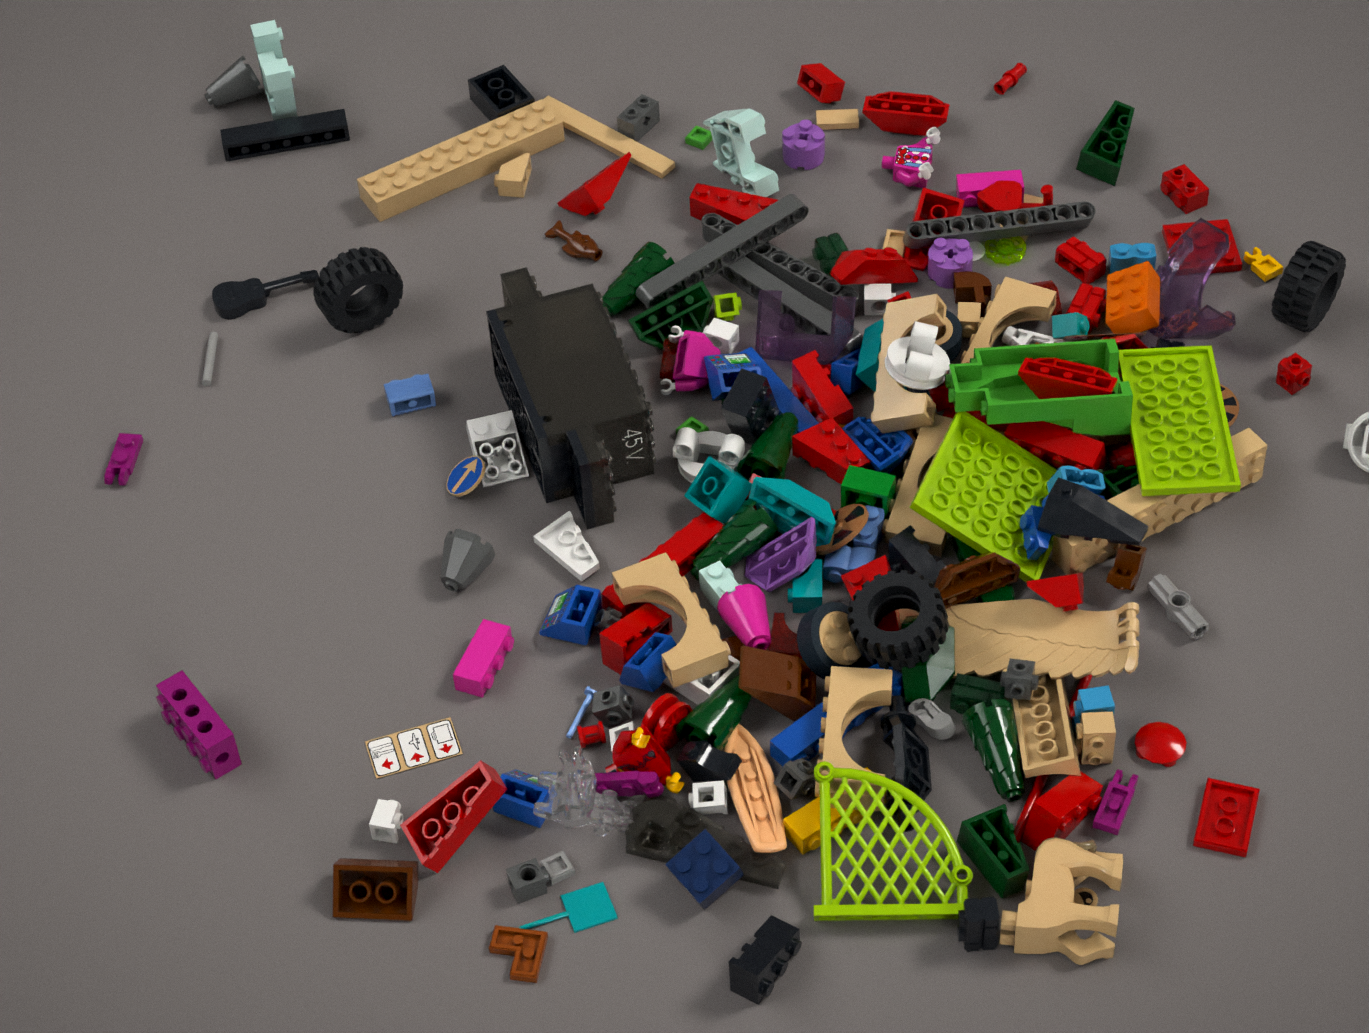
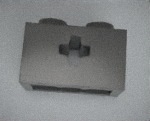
M641 94L617 117L618 132L638 142L660 121L659 101Z

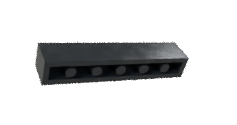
M345 109L220 130L226 162L350 141Z

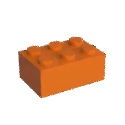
M1146 261L1135 264L1134 266L1108 274L1106 324L1113 334L1140 333L1158 327L1160 316V277L1150 262Z

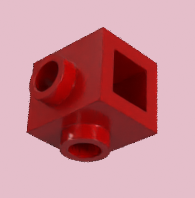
M1295 352L1279 362L1276 383L1293 395L1309 385L1312 365L1306 359H1303Z

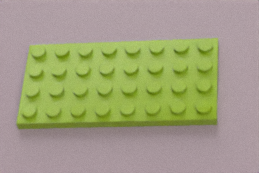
M1212 345L1119 350L1118 366L1121 382L1129 381L1133 394L1130 433L1141 495L1158 496L1240 492L1241 482Z

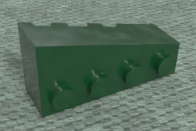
M1117 100L1114 101L1081 150L1076 170L1113 186L1116 185L1135 108Z

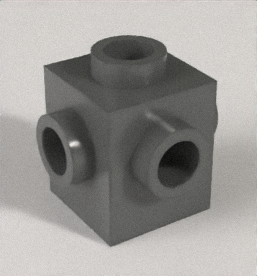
M1010 658L1007 671H1002L1001 687H1005V697L1017 700H1030L1032 691H1037L1039 675H1035V661Z
M621 685L594 693L592 713L599 721H602L605 727L632 719L634 700L632 695L627 693Z
M804 758L795 761L790 760L781 768V772L774 784L791 800L804 795L809 796L815 790L814 766Z

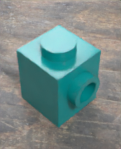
M1078 312L1052 316L1053 338L1064 339L1065 336L1088 335L1090 325L1087 316Z

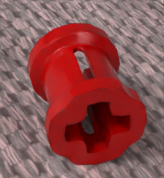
M598 721L596 725L577 726L581 749L585 748L588 744L606 743L602 721Z

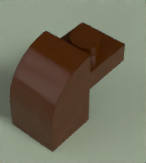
M954 272L953 292L955 304H958V302L981 303L980 318L984 317L985 309H987V305L991 300L992 284L990 280L977 272Z
M1121 544L1118 547L1115 563L1108 573L1106 583H1110L1114 588L1120 590L1128 589L1134 591L1141 574L1147 548Z

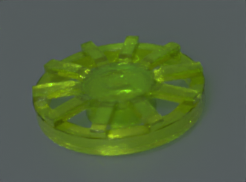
M1019 236L1010 237L1012 240L1002 238L998 242L995 241L997 239L987 240L985 243V254L995 264L1000 263L1009 266L1012 263L1020 262L1025 256L1026 243ZM1017 241L1019 245L1014 246V242ZM993 243L997 247H990L989 245ZM1021 247L1023 248L1022 251H1017V250H1016V249H1019V248H1021Z

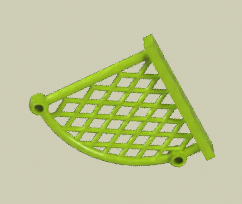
M826 761L818 763L814 768V778L819 783L822 905H814V921L958 919V910H963V903L965 899H968L967 887L972 882L973 873L968 866L963 864L952 835L935 811L914 792L889 778L863 770L834 768L831 763ZM825 770L828 771L829 774L823 776L820 774V772ZM834 778H841L842 784L834 797L830 798V783ZM847 779L862 782V786L856 795L848 785ZM869 783L881 786L878 794L875 793ZM844 790L852 800L846 812L838 802ZM865 790L868 791L874 800L867 811L859 801ZM887 790L895 799L889 811L881 802ZM903 798L913 805L910 811L902 801ZM830 804L835 806L842 817L834 831H831ZM877 806L884 815V819L878 828L871 819V815ZM898 806L906 816L900 828L892 818ZM855 807L863 816L857 828L849 818ZM917 810L926 817L922 827L919 826L913 817ZM888 822L896 833L890 844L887 843L882 835ZM845 823L853 833L847 845L839 836ZM866 823L874 832L868 845L860 835ZM909 823L912 824L917 832L911 845L903 834ZM930 823L938 832V836L933 844L925 835ZM831 837H834L842 849V853L834 865H832ZM899 839L907 849L901 861L893 852ZM921 839L929 850L923 861L915 852V848ZM856 840L864 850L858 862L850 852ZM877 840L880 841L886 850L879 862L871 851ZM941 840L948 851L944 861L936 851ZM932 855L940 866L934 878L926 868ZM889 856L897 867L891 878L888 877L882 868ZM910 856L918 865V869L912 878L904 868ZM846 857L854 867L847 879L840 870V866ZM867 857L875 866L869 879L861 869ZM950 861L952 862V865H953V870H952V872H951V871L949 870V868L947 867V866L949 865ZM832 871H835L843 884L835 899H832ZM857 873L865 884L859 895L856 894L851 886ZM900 873L908 883L902 895L894 885ZM922 873L930 883L924 895L916 886V882ZM943 873L952 883L945 895L937 884ZM962 873L966 876V879L961 880L957 875ZM878 874L881 875L887 884L880 896L872 885ZM957 887V903H948ZM868 890L877 904H861ZM890 890L899 904H883ZM911 890L919 899L920 904H905V900ZM934 890L942 903L926 904V901ZM846 891H848L855 902L853 905H840L839 903Z

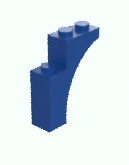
M1048 495L1043 499L1042 507L1031 505L1020 518V527L1024 536V548L1029 560L1037 561L1048 549L1052 536L1037 530Z

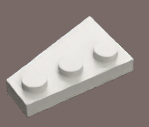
M570 511L533 536L534 543L581 582L600 569L599 561L588 542L583 538L582 532L574 522Z

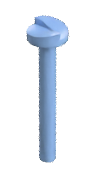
M587 686L584 691L586 698L566 734L567 738L571 739L577 726L593 699L594 693L597 692L591 689L590 686Z

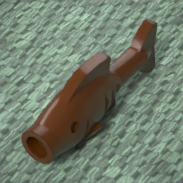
M560 220L545 233L546 238L559 237L566 241L567 244L562 247V250L571 257L592 259L594 261H598L602 257V250L599 249L596 242L589 235H582L577 230L573 234L563 230L564 228Z

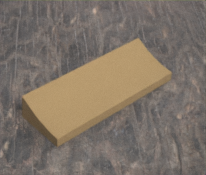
M1049 674L1039 676L1037 691H1032L1030 700L1012 698L1024 774L1026 778L1049 774L1081 776L1064 677L1051 680Z

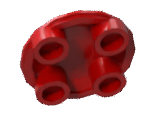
M1153 722L1139 729L1136 733L1134 744L1136 755L1139 758L1146 759L1152 763L1162 764L1165 767H1172L1176 764V760L1180 759L1185 753L1187 742L1184 734L1177 727L1169 723Z

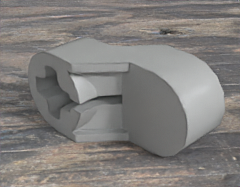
M921 698L909 705L908 710L915 716L916 724L922 726L931 737L945 740L954 735L956 728L951 716L942 712L933 701Z

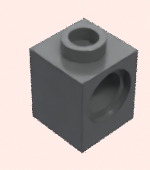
M536 858L506 869L508 884L517 904L547 893L546 882L550 881L546 868L544 866L540 867Z

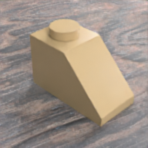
M525 153L501 165L499 174H495L494 185L498 187L499 196L524 198L532 170L530 153Z

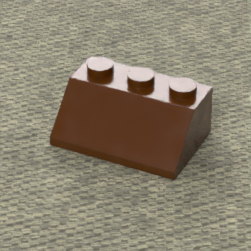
M340 858L333 864V917L413 920L418 891V861Z

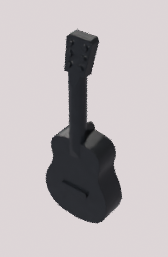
M317 270L303 271L297 275L263 284L258 278L239 282H223L215 286L212 291L214 307L221 318L228 320L236 319L251 310L265 307L267 304L266 297L270 295L272 290L301 282L315 283L319 274Z

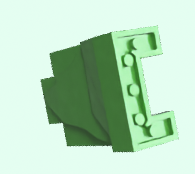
M1115 339L974 348V358H970V363L949 364V374H945V387L948 388L949 403H953L955 412L980 410L981 415L986 417L987 425L1045 421L1072 428L1073 433L1100 436L1130 434L1133 394L1129 381L1121 382L1118 374L1119 350ZM1025 358H1059L1101 368L1112 377H1116L1118 381L1113 393L1109 395L1039 399L1019 377L1018 370Z

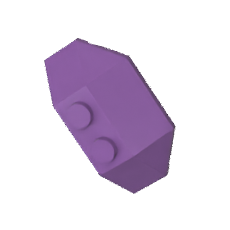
M810 517L747 556L745 577L767 592H771L801 574L816 557L817 536L815 519Z

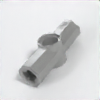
M1159 574L1153 577L1148 583L1147 589L1166 609V617L1171 622L1178 623L1191 639L1197 640L1203 637L1209 630V624L1192 606L1189 594L1178 590L1166 575Z

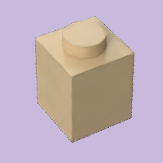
M958 302L957 318L962 326V337L971 338L972 334L977 333L981 303Z

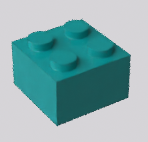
M708 456L684 497L709 516L725 524L743 504L751 491L752 483L728 465Z

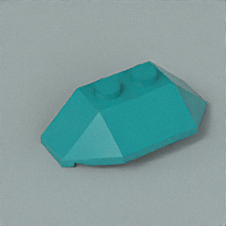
M754 478L749 499L757 502L755 504L757 510L762 507L769 514L778 527V532L784 534L810 517H813L816 524V547L827 545L831 542L836 521L829 502L791 480Z

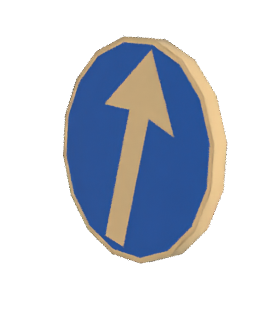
M478 456L467 457L459 462L448 476L446 483L447 491L456 497L467 495L478 487L485 474V462Z

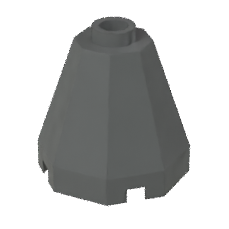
M455 529L453 533L448 531L444 539L440 576L444 587L453 592L464 590L492 563L495 556L492 545L487 541L485 545L482 544L480 536L461 529Z

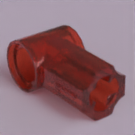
M669 338L663 342L664 351L660 379H669L674 383L676 380L672 378L678 343L670 342Z

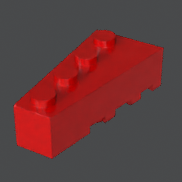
M696 183L689 197L690 216L702 221L704 215L715 213L739 225L778 200Z
M1045 421L1009 423L1004 433L1006 438L1058 469L1062 466H1073L1080 470H1103L1107 462L1103 442L1080 433H1073L1072 430Z
M886 555L841 575V578L851 600L854 601L853 595L857 590H862V585L866 581L871 582L874 580V576L878 574L883 576L887 574V571L892 570ZM899 609L884 616L877 628L884 631L902 630Z
M480 760L400 824L423 866L439 873L504 794L507 788L496 769Z

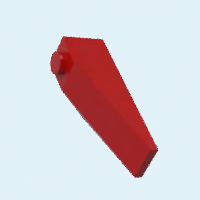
M628 152L598 172L597 175L583 183L578 189L569 193L557 203L559 207L583 216L592 212L594 215L605 209L603 204L610 200L632 156L631 153Z
M923 188L917 201L912 222L961 216L965 200ZM932 231L934 234L939 235L937 231ZM910 233L912 236L918 237L917 234ZM906 247L903 258L910 268L923 271L928 265V251L930 247L918 249Z
M1083 573L1026 581L1027 587L1053 606L1062 607L1063 611L1077 610V604L1083 603Z

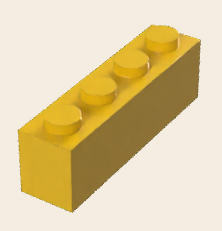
M886 792L884 794V804L886 803ZM820 797L783 819L786 837L802 855L820 846ZM830 808L831 831H834L842 817L836 808ZM853 810L849 818L853 824H857L863 819V816L859 810ZM846 823L841 829L840 833L843 831V829L848 827Z

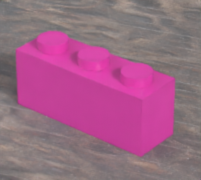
M1021 170L956 174L957 198L965 200L963 208L978 207L977 194L996 181L1003 180L1016 181L1021 184L1022 203H1024Z
M486 619L482 620L453 673L455 690L483 698L487 689L492 687L497 670H501L503 667L506 653L510 652L513 648L514 638L512 637L510 626Z

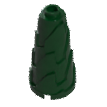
M647 242L633 256L630 263L621 271L622 274L608 287L606 293L599 300L598 308L604 316H614L625 308H630L639 301L636 296L637 288L648 279L675 264L673 259L670 257L666 260L663 255L667 252L661 246L654 242Z
M785 412L776 416L771 425L741 458L737 467L738 474L741 472L748 481L753 473L763 478H785L786 465L792 448V436L797 434L799 429V421L793 413Z
M752 499L746 500L741 508L712 538L707 547L692 560L690 572L697 581H699V570L718 561H721L725 568H728L779 537L780 533H777L779 529L769 514L762 507L757 511L753 508L757 502Z
M739 674L723 687L716 690L677 724L676 734L680 741L683 738L687 742L708 741L713 747L721 751L728 742V738L740 722L742 714L753 697L739 688Z
M992 699L993 706L986 707L985 702L978 703L965 711L962 716L963 725L970 736L975 751L979 752L984 768L989 772L997 793L1008 802H1016L1022 798L1025 788L1020 762L1021 753L1016 737L1018 732L1012 704L1004 699Z

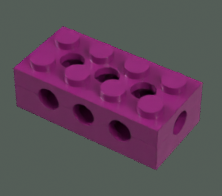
M183 670L156 685L159 694L156 696V700L163 709L161 715L167 725L172 724L174 726L173 730L180 741L185 740L189 753L192 757L197 756L200 759L198 760L205 773L210 772L216 780L242 765L234 734Z

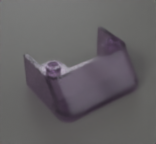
M759 290L755 350L762 359L792 362V360L816 350L819 354L817 361L820 365H830L836 361L853 335L856 297L833 296L831 334L826 336L795 333L793 317L789 314L781 313L782 291Z

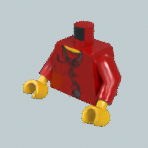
M642 724L635 730L620 732L613 745L614 763L605 767L606 773L652 771L657 773L659 777L658 782L666 786L670 792L679 793L685 784L684 782H679L681 778L679 773L669 774L671 773L670 757L645 724Z

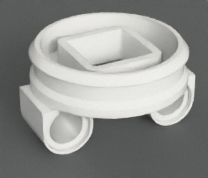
M915 321L910 337L896 339L890 344L885 357V367L895 381L903 386L917 390L932 389L945 381V374L949 371L950 360L946 352L935 344L938 332L937 326Z
M1366 412L1358 417L1353 424H1346L1343 448L1348 449L1352 460L1359 468L1369 473V453H1365L1369 433V412Z
M684 427L679 429L673 446V457L678 460L680 474L692 483L704 463H697L700 453L719 455L720 462L728 465L738 473L737 467L743 457L745 443L743 438L736 434L726 435L716 431L697 433L692 428Z

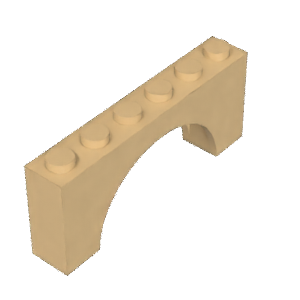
M1005 277L1002 284L997 285L994 294L995 298L993 301H989L986 315L980 318L978 331L976 334H972L969 349L963 352L960 362L970 363V358H974V348L992 347L996 338L1009 326L1032 320L1048 322L1056 307L1057 291Z
M938 294L886 303V311L883 314L884 327L881 333V352L878 354L877 385L873 395L874 410L871 413L872 423L881 433L934 425L936 404L927 393L907 391L903 385L895 381L885 367V357L893 341L902 337H910L915 321L937 327L945 326L947 306Z
M935 414L934 425L916 429L918 437L916 440H913L914 442L910 447V460L906 459L904 462V477L898 480L896 486L897 497L892 499L890 503V518L885 519L883 523L882 533H885V543L889 544V540L911 525L915 529L913 535L921 544L926 542L929 545L930 550L928 552L931 555L942 556L948 532L909 507L953 420L952 418Z
M666 552L612 572L614 590L623 605L636 602L660 604L673 610L685 622L687 628L683 638L671 650L661 654L663 671L673 688L729 667L728 656L731 655L728 643L726 641L722 642L717 626L710 623L707 610L705 608L701 609L696 593H691L686 577H681L676 561H671Z
M831 666L830 676H825V692H829L828 697H823V712H827V717L821 718V733H825V738H820L819 754H823V760L818 759L817 764L826 761L831 763L834 768H852L871 772L862 768L851 759L843 746L842 737L850 722L862 712L878 706H891L893 670ZM824 770L820 774L826 776L829 772ZM834 778L830 783V798L834 797L842 784L841 778ZM847 779L848 785L856 795L862 786V782ZM816 781L815 797H820L819 783ZM869 783L875 793L878 794L881 786ZM844 790L838 802L843 809H847L852 800ZM865 790L859 801L865 810H868L874 800L868 791ZM883 796L882 799H881V802L883 803V805H884V796ZM830 804V808H835L833 804ZM878 806L876 807V809H875L874 811H880V809L878 808Z

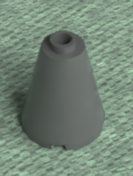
M244 56L236 60L206 88L207 93L204 96L210 105L214 104L218 107L264 92L263 88L258 89L257 86L261 84L251 66L243 63L246 60Z

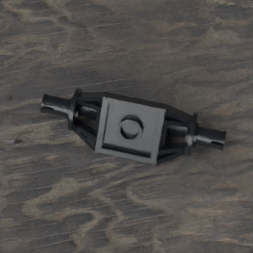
M895 695L891 697L890 712L883 715L880 720V726L883 729V741L895 752L893 764L896 772L891 780L911 790L924 801L932 791L929 748L914 731L916 718L912 713L905 711V699L902 696ZM887 790L886 808L889 811L895 799ZM903 798L902 801L910 811L913 805ZM898 806L894 815H897V825L900 828L906 816ZM911 823L908 824L904 832H910L914 829Z

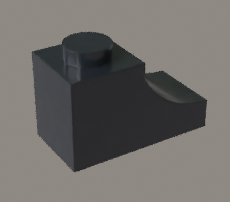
M690 741L683 747L677 762L693 782L731 780L742 760L737 754L721 751L710 745L708 741Z

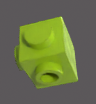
M736 292L712 296L714 299L713 309L715 318L731 321L734 320V315H740L739 310H742L740 296L737 297Z

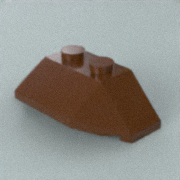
M995 552L984 553L979 556L973 555L961 563L945 566L940 570L934 586L941 593L946 609L1017 582L1021 568L1018 564Z

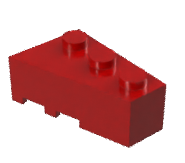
M832 417L792 436V455L796 458L802 457L810 462L811 467L815 469L818 467L825 471L829 478L839 484H842L849 465L871 470V461Z
M647 602L600 632L603 664L621 675L623 666L655 632L669 635L673 631L672 616Z
M1081 772V776L1069 775L1034 801L1021 842L1036 851L1038 846L1048 838L1057 837L1065 839L1092 810L1099 806L1102 800L1100 793L1103 785Z

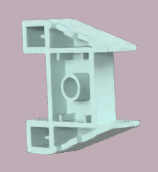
M275 20L250 25L264 90L270 105L273 121L298 117L292 78H295L293 66H288L287 59L283 58L280 40H284L281 27L277 28Z
M750 108L729 110L703 121L704 125L710 127L718 159L713 162V165L722 173L727 172L732 176L731 181L735 185L739 183L743 186L742 191L744 193L768 197L779 191L777 174L775 171L754 162L755 155L750 146V141L766 134L764 127L765 119L761 113Z

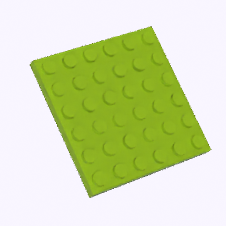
M966 411L956 412L909 508L979 553L995 552L1018 564L1021 568L1019 578L1023 581L1037 580L1040 578L1052 551L1054 535L1050 538L1048 549L1037 561L1029 560L1024 548V536L1020 527V518L1031 505L1042 507L1043 499L1049 494L1047 482L1057 470Z

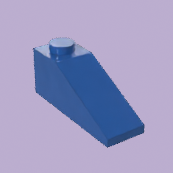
M861 348L831 363L830 381L834 386L839 385L845 395H851L864 384L856 376Z

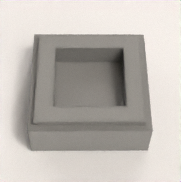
M564 851L539 861L540 867L544 866L546 868L551 885L576 875L575 869Z

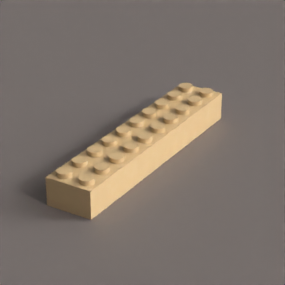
M542 99L358 178L360 198L379 222L500 170L501 165L525 153H530L531 156L565 141L563 121Z
M1247 428L1231 436L1241 488L1250 483L1257 482L1262 477L1267 444L1250 428ZM1140 484L1107 501L1149 526L1142 540L1144 541L1150 535L1163 531L1173 523H1178L1194 512H1200L1204 507L1214 502H1219L1223 497L1235 492L1142 496ZM1069 535V539L1054 536L1052 560L1066 575L1083 573L1087 568L1097 563H1102L1108 557L1116 554L1121 544L1109 543L1107 539L1100 538L1086 541L1081 536Z

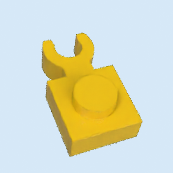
M1253 248V255H1250L1247 251L1244 253V261L1251 264V270L1264 282L1282 274L1283 266L1271 255H1261L1262 251L1259 248Z

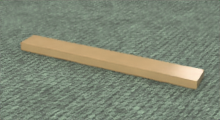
M550 96L543 99L563 121V127L620 157L630 152L632 156L629 162L659 178H664L676 167L675 161Z

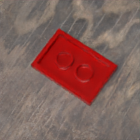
M1207 778L1193 846L1246 858L1260 789Z

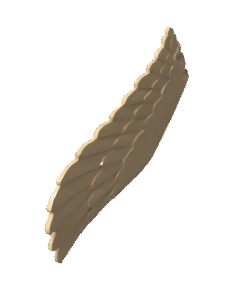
M1035 599L956 604L946 608L948 623L955 629V675L952 678H962L973 672L979 677L984 678L1001 671H1007L1010 658L1035 661V675L1049 674L1051 680L1060 679L1070 674H1073L1074 679H1080L1090 674L1097 678L1109 672L1115 676L1124 669L1126 673L1131 674L1138 666L1139 641L1136 640V637L1139 636V620L1136 618V615L1139 614V604L1135 602L1126 603L1122 607L1111 611H1086L1079 609L1063 611L1062 607H1055L1051 603ZM899 609L901 626L906 616L919 615V612L912 609Z

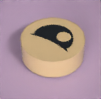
M1082 887L1074 891V903L1097 906L1098 897L1093 890Z

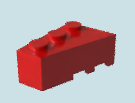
M814 350L792 360L791 392L819 423L831 417L838 424L842 425L852 422L853 407L839 385L834 386L828 378V375H830L828 368L823 369L817 361L819 357L817 351Z

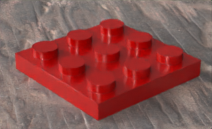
M1228 219L1162 226V234L1175 277L1242 270L1241 258Z

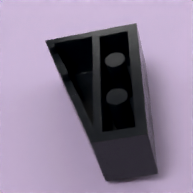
M910 525L889 540L888 562L891 570H895L896 573L906 570L910 571L911 575L914 572L923 575L924 579H930L935 585L940 570L946 565L942 560L937 562L928 552L930 550L929 545L926 542L921 544L913 535L915 529Z
M772 915L754 933V937H756L751 945L745 943L742 946L741 951L744 953L738 959L732 957L729 961L730 991L758 1005L764 997H769L774 988L775 980L778 976L782 977L784 975L789 959L792 955L796 956L802 945L800 929Z

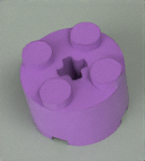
M801 120L800 123L791 125L783 130L782 151L783 160L786 165L793 169L804 167V170H810L822 164L825 155V134L820 127L812 124L810 120Z
M937 238L934 240V244L928 251V277L930 280L932 278L936 281V285L942 288H953L954 272L972 271L973 251L966 239Z

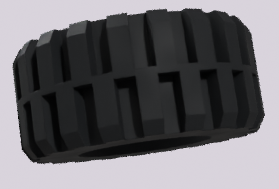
M1316 241L1303 243L1301 248H1298L1295 255L1291 257L1282 278L1279 280L1274 294L1275 297L1272 301L1273 307L1271 311L1274 318L1299 331H1313L1329 311L1341 286L1346 268L1344 255Z
M360 247L358 250L352 248L348 250L349 252L338 254L337 258L327 262L328 265L320 271V277L316 278L313 290L315 303L330 325L338 331L362 333L363 330L367 329L369 331L374 329L375 325H381L384 323V319L393 314V310L397 309L400 304L399 299H402L403 281L401 276L383 252H379V250L374 248L369 249L368 247ZM365 286L361 291L352 295L357 289Z
M893 570L887 571V574L883 576L878 574L874 576V580L871 582L866 581L862 585V590H857L853 595L854 601L849 603L847 620L858 651L871 664L876 665L878 663L880 668L889 669L890 666L893 667V670H902V667L908 666V668L916 667V663L922 662L923 664L929 660V655H935L940 650L939 644L942 645L946 640L949 623L941 593L930 579H924L923 575L914 572L911 575L910 571L901 570V573H896ZM912 609L919 612L916 620L902 630L884 631L877 628L881 619L892 611Z

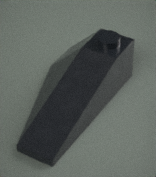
M1058 477L1049 492L1037 530L1059 538L1069 539V535L1084 537L1086 541L1100 538L1107 539L1109 543L1139 546L1149 526L1082 485Z

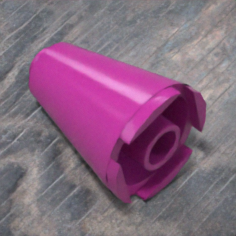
M752 584L738 585L732 593L729 594L728 591L724 593L717 606L720 617L745 646L766 650L771 644V635L765 594L757 585Z

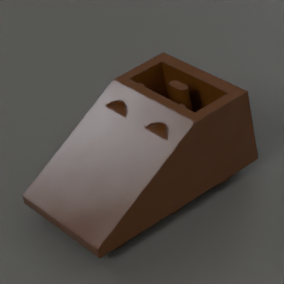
M748 646L741 647L740 689L792 721H796L815 708L816 674L808 668L804 660L796 656Z

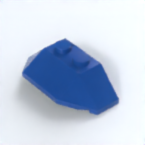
M858 417L842 428L871 461V470L890 474L893 469L898 467L914 442L904 430L881 433L872 423V420L866 419V417Z

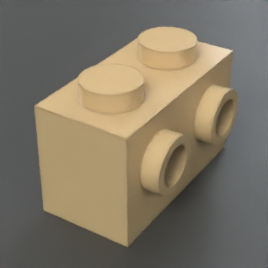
M1113 711L1081 713V721L1076 723L1077 739H1075L1081 765L1112 763L1116 737Z

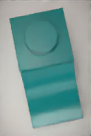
M815 559L806 574L799 578H793V588H788V603H793V613H807L822 605V559Z

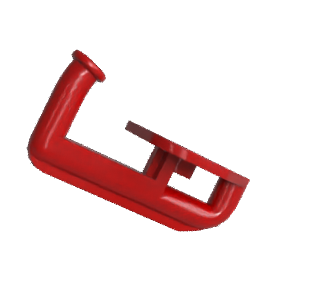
M999 180L977 194L978 208L985 213L1053 205V186L1048 184L1041 188L1043 203H1022L1021 184L1016 181Z

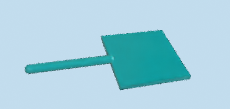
M600 882L560 895L566 909L565 912L522 925L519 928L530 929L568 916L576 933L616 920L618 917L604 882Z

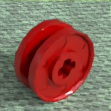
M666 693L650 706L641 725L645 724L666 751L679 741L676 734V726L692 711V708L685 702H679L675 695Z

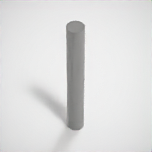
M216 332L209 333L202 379L204 386H210L212 381L218 333Z

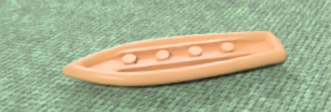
M738 723L728 738L726 746L723 748L724 752L737 754L742 760L732 779L726 780L734 806L754 852L775 853L785 850L787 842L778 788L774 784L775 777L771 765L757 740L747 729Z

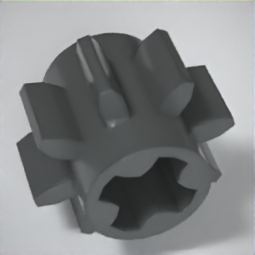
M608 607L607 610H599L593 622L594 626L598 627L595 632L599 634L621 620L622 613L611 607Z

